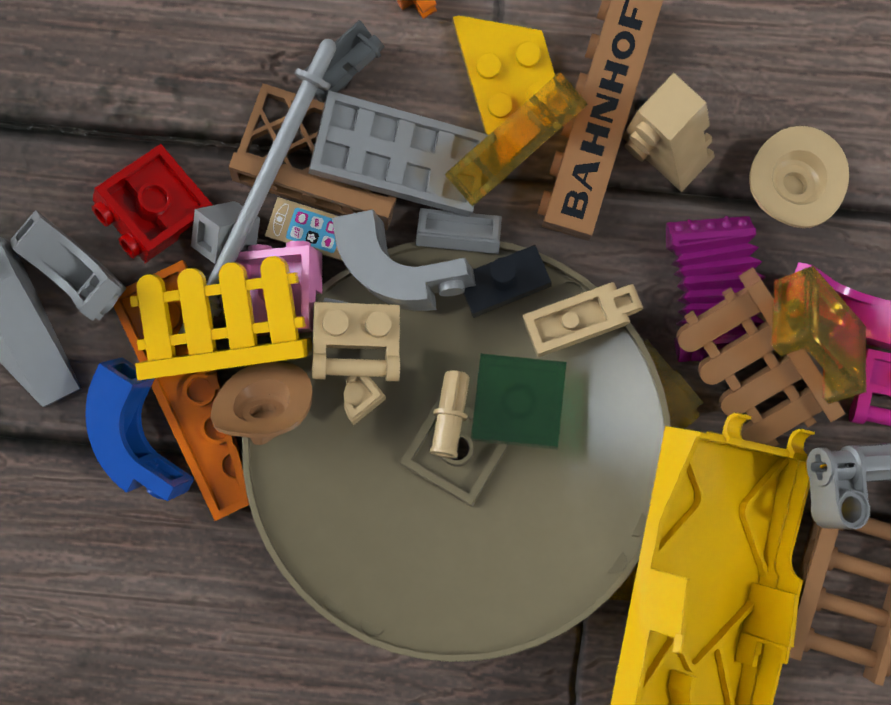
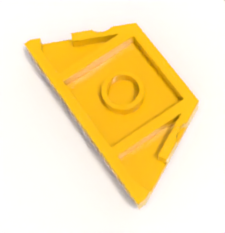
M460 15L454 16L453 25L484 131L485 134L489 135L488 144L496 170H499L506 166L510 159L522 148L530 144L546 126L554 122L564 112L565 107L542 30Z

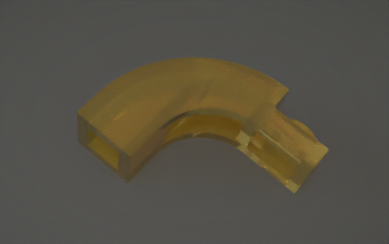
M559 72L507 120L447 171L445 176L466 200L474 206L535 150L588 105L587 102L563 74Z

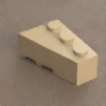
M674 72L636 112L622 136L627 141L625 148L632 156L641 162L646 159L681 192L715 157L714 151L707 148L712 143V136L707 132L704 134V131L710 126L707 104Z

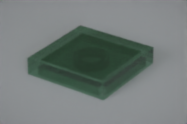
M481 354L471 440L558 450L567 362Z

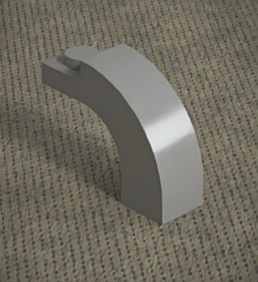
M373 209L332 218L336 245L344 264L370 293L389 305H400L401 309L412 311L437 310L435 293H439L441 296H455L465 291L464 288L476 286L474 270L466 258L418 267L405 266L393 261L387 250L384 222Z
M37 210L32 213L9 241L15 252L63 289L71 297L78 310L92 321L95 318L100 321L127 289L96 258Z

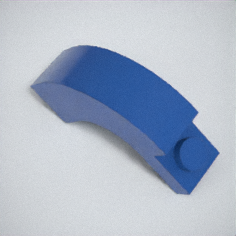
M123 357L99 363L87 394L86 427L91 447L103 470L126 493L145 486L146 491L150 495L169 501L188 492L194 477L158 454L147 441L141 421L142 407L155 378L137 381L135 365Z

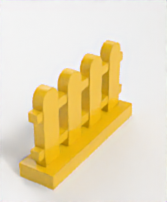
M270 256L261 263V278L248 279L245 267L238 262L224 264L219 270L220 284L207 285L206 277L201 270L196 268L185 269L178 276V290L166 291L165 283L158 275L149 274L142 276L136 285L138 296L130 297L131 307L139 306L144 333V339L137 340L138 351L146 350L148 358L146 361L135 363L137 381L304 358L312 355L311 337L299 339L298 328L306 327L304 316L296 317L291 284L299 283L298 272L289 273V267L285 259L279 256ZM263 288L268 321L255 323L250 290ZM221 294L226 327L214 329L209 296ZM180 300L185 333L173 335L168 302ZM270 332L271 343L258 344L256 334ZM228 338L230 349L217 350L215 340ZM187 344L188 354L176 356L175 345Z

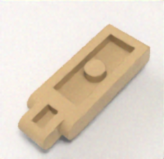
M608 283L523 315V321L536 355L539 358L624 327L630 323L628 316L641 311L643 306L633 284L617 289L615 283Z

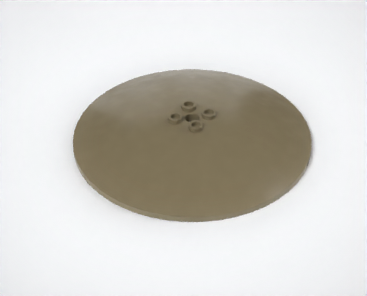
M500 241L499 254L416 246V242H410L387 250L393 261L405 266L418 267L466 258L471 267L476 269L498 258L523 250L525 247ZM540 252V257L551 279L552 287L473 318L463 293L455 296H441L439 293H435L437 310L412 311L400 308L399 382L385 381V377L369 376L385 394L387 399L354 426L345 412L343 393L348 376L326 375L325 379H312V355L304 358L282 360V362L299 366L310 378L313 398L305 419L294 429L278 435L263 445L253 444L250 437L242 438L243 474L248 502L262 541L279 571L295 591L319 614L343 631L368 644L395 654L433 661H482L509 656L537 647L565 633L588 618L614 594L639 561L665 426L671 427L664 388L652 357L631 323L545 356L537 357L524 324L523 315L597 288L573 269ZM348 268L322 285V294H316V302H323L325 297L348 303L387 304L370 293L352 275ZM313 332L299 333V339L311 337V340H313ZM326 348V358L385 360V350ZM452 370L467 373L470 378L464 413L468 417L466 421H462L460 439L465 440L469 444L470 449L468 455L461 460H453L430 453L437 419L433 412L434 409L439 408L444 374Z

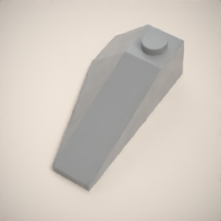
M0 237V363L42 407H46L82 388L18 253L12 249L8 240Z

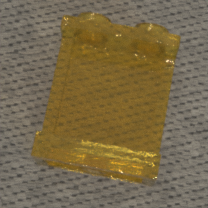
M814 266L775 280L772 347L780 356L805 348L823 367V399L828 404L865 393V324Z

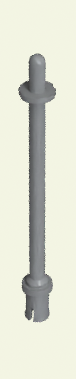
M324 39L320 43L307 71L299 68L296 69L294 74L302 80V83L210 274L207 285L220 284V268L226 263L236 262L317 89L326 91L330 89L331 85L324 81L323 77L337 48L336 43L332 39ZM219 295L209 296L212 320L214 316L219 317L222 311L219 307ZM184 322L178 334L185 333Z

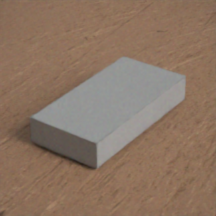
M420 208L416 246L499 254L502 216L472 213L468 217L445 210Z

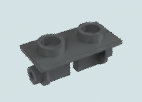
M360 20L335 41L337 48L323 77V80L331 85L329 90L338 92L375 57L377 59L381 57L380 51L385 46L377 36L370 34ZM317 89L315 97L320 102L325 103L328 91Z

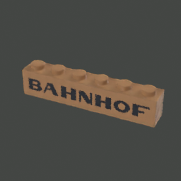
M663 0L601 1L597 19L604 22L600 35L591 34L585 58L592 59L588 74L580 72L573 96L580 98L576 113L568 111L561 135L568 137L564 153L556 151L549 175L556 176L552 192L544 190L537 212V214L544 216L541 227L587 241L592 237Z

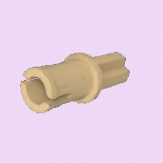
M452 370L444 374L439 408L434 409L433 415L437 417L432 448H430V453L446 458H457L458 456L457 450L462 421H466L468 417L464 413L470 380L467 373Z

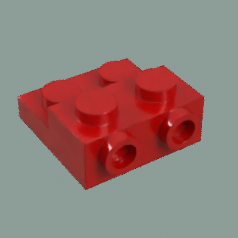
M159 144L96 186L93 194V202L95 204L92 206V210L104 226L107 227L113 224L122 235L119 237V243L131 258L139 255L147 263L178 241L179 235L193 225L195 209L213 206V204L163 145Z

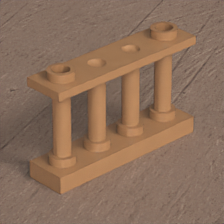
M869 517L867 523L862 528L852 529L891 541V524ZM813 520L797 572V576L803 580L798 602L794 647L790 649L789 658L801 661L804 651L816 650L864 665L863 677L874 684L883 686L885 677L891 675V568L838 552V548L834 545L838 531H843L844 529L821 528ZM833 568L888 584L889 587L882 609L826 592L823 583L827 570L831 571ZM823 608L877 625L871 649L815 633L814 628L811 627L815 611L819 612Z

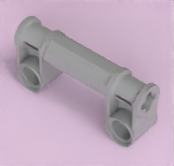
M891 443L847 445L837 451H830L824 447L812 449L807 458V472L810 481L811 514L818 526L826 529H859L867 523L870 516L867 482L891 480ZM827 464V468L821 469L820 465Z

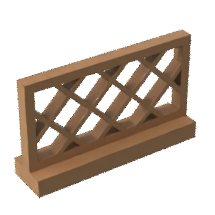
M262 84L238 151L233 153L229 164L232 181L253 186L267 155L260 157L248 153L252 141L269 133L274 142L276 138L274 130L281 127L286 117L284 116L269 123L264 113L268 98L284 102L289 110L296 96L295 93ZM313 99L305 116L313 112L322 115L325 103ZM262 120L264 126L258 128L259 122ZM301 123L299 131L303 139L292 143L286 155L308 146L313 155V143L316 142L318 132L308 135ZM285 156L284 164L281 165L269 193L341 216L373 209L384 222L385 230H388L397 197L390 195L388 197L382 196L368 189H360L353 185L308 174L310 166L303 170L292 167L287 156Z

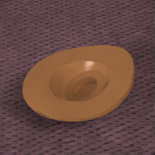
M275 361L248 366L234 374L219 390L212 404V424L221 433L250 437L255 445L266 444L278 435L294 429L305 419L313 398L310 378L302 368L288 362Z

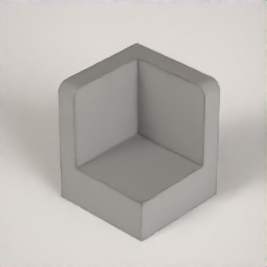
M233 201L195 209L191 247L216 264L243 206ZM258 216L240 252L248 251V246L257 245L260 223Z

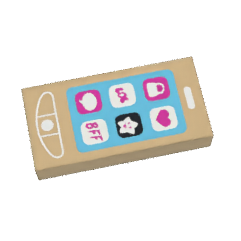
M277 197L265 233L266 238L285 244L289 241H307L311 243L313 248L322 252V256L343 262L336 245L332 220L333 217L338 216Z

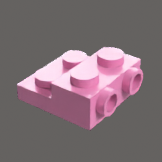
M289 241L286 243V247L274 249L269 245L248 246V251L240 252L236 262L245 267L248 279L261 278V263L270 256H279L285 259L289 267V273L298 272L299 283L291 284L296 317L304 316L306 327L298 328V333L313 332V305L316 302V294H322V252L313 248L311 243L307 241ZM263 288L250 290L254 322L268 321ZM270 332L259 333V334H256V335H257V336H266V335H270Z

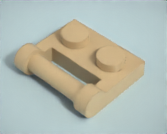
M314 302L312 379H325L326 375L385 377V381L399 382L400 305ZM326 348L385 350V360L326 358Z

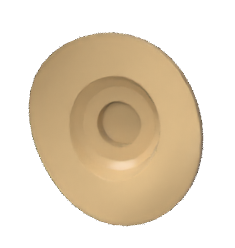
M808 126L789 127L771 136L754 157L749 173L750 190L759 207L779 222L797 228H812L832 217L843 202L849 184V166L846 155L840 145L825 132Z

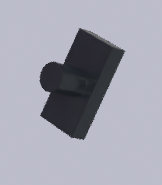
M533 245L473 269L476 286L464 288L463 294L472 316L475 318L552 287V282L536 245Z

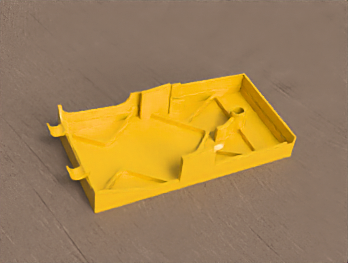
M733 413L725 420L722 434L708 431L703 433L665 426L610 705H773L782 665L788 664L790 649L794 647L798 602L803 580L793 570L792 554L810 488L807 472L808 456L804 451V443L815 432L805 429L793 431L789 436L787 449L743 440L740 434L741 427L745 421L751 420L752 416L740 413ZM827 464L820 465L821 469L827 467Z

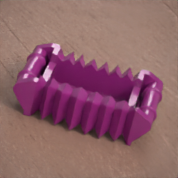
M724 216V218L704 220L687 219V221L666 223V249L677 256L671 265L680 268L673 275L682 279L676 287L685 292L677 300L686 304V306L678 311L683 317L691 311H694L698 317L724 301L725 298L722 292L730 287L734 293L745 288L739 275L752 267L754 269L763 262L751 257L759 247L749 244L756 235V228H754L750 216ZM757 273L762 281L766 278V276ZM758 314L751 317L756 327L765 322L757 316ZM684 318L681 321H679L676 325L681 327L688 322ZM739 324L713 340L719 350L747 332L742 324ZM674 338L678 362H701L709 356L704 347L694 352L684 351L679 346L677 338Z

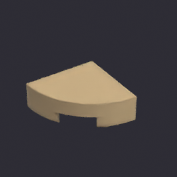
M348 376L343 393L344 409L354 426L387 399L385 394L369 376Z

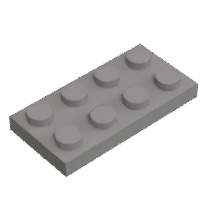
M329 90L326 95L308 174L469 217L474 209L489 135Z

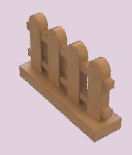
M753 267L739 275L745 288L734 293L730 287L722 292L725 298L724 301L698 317L694 311L684 316L688 323L681 326L677 331L676 338L679 346L687 352H694L704 347L709 356L704 358L698 366V372L702 381L709 385H715L725 380L730 389L722 393L719 399L723 413L729 416L733 413L743 414L746 412L748 416H752L751 420L741 428L740 434L743 440L776 447L779 445L777 437L803 422L807 428L817 423L813 416L821 411H824L830 422L845 415L844 410ZM761 312L766 322L756 327L751 317ZM742 324L747 333L718 350L713 340ZM782 345L787 354L777 360L772 351ZM763 357L768 366L739 382L735 373ZM803 378L808 387L797 392L793 384ZM782 390L785 391L788 399L762 414L759 413L755 407L756 405Z

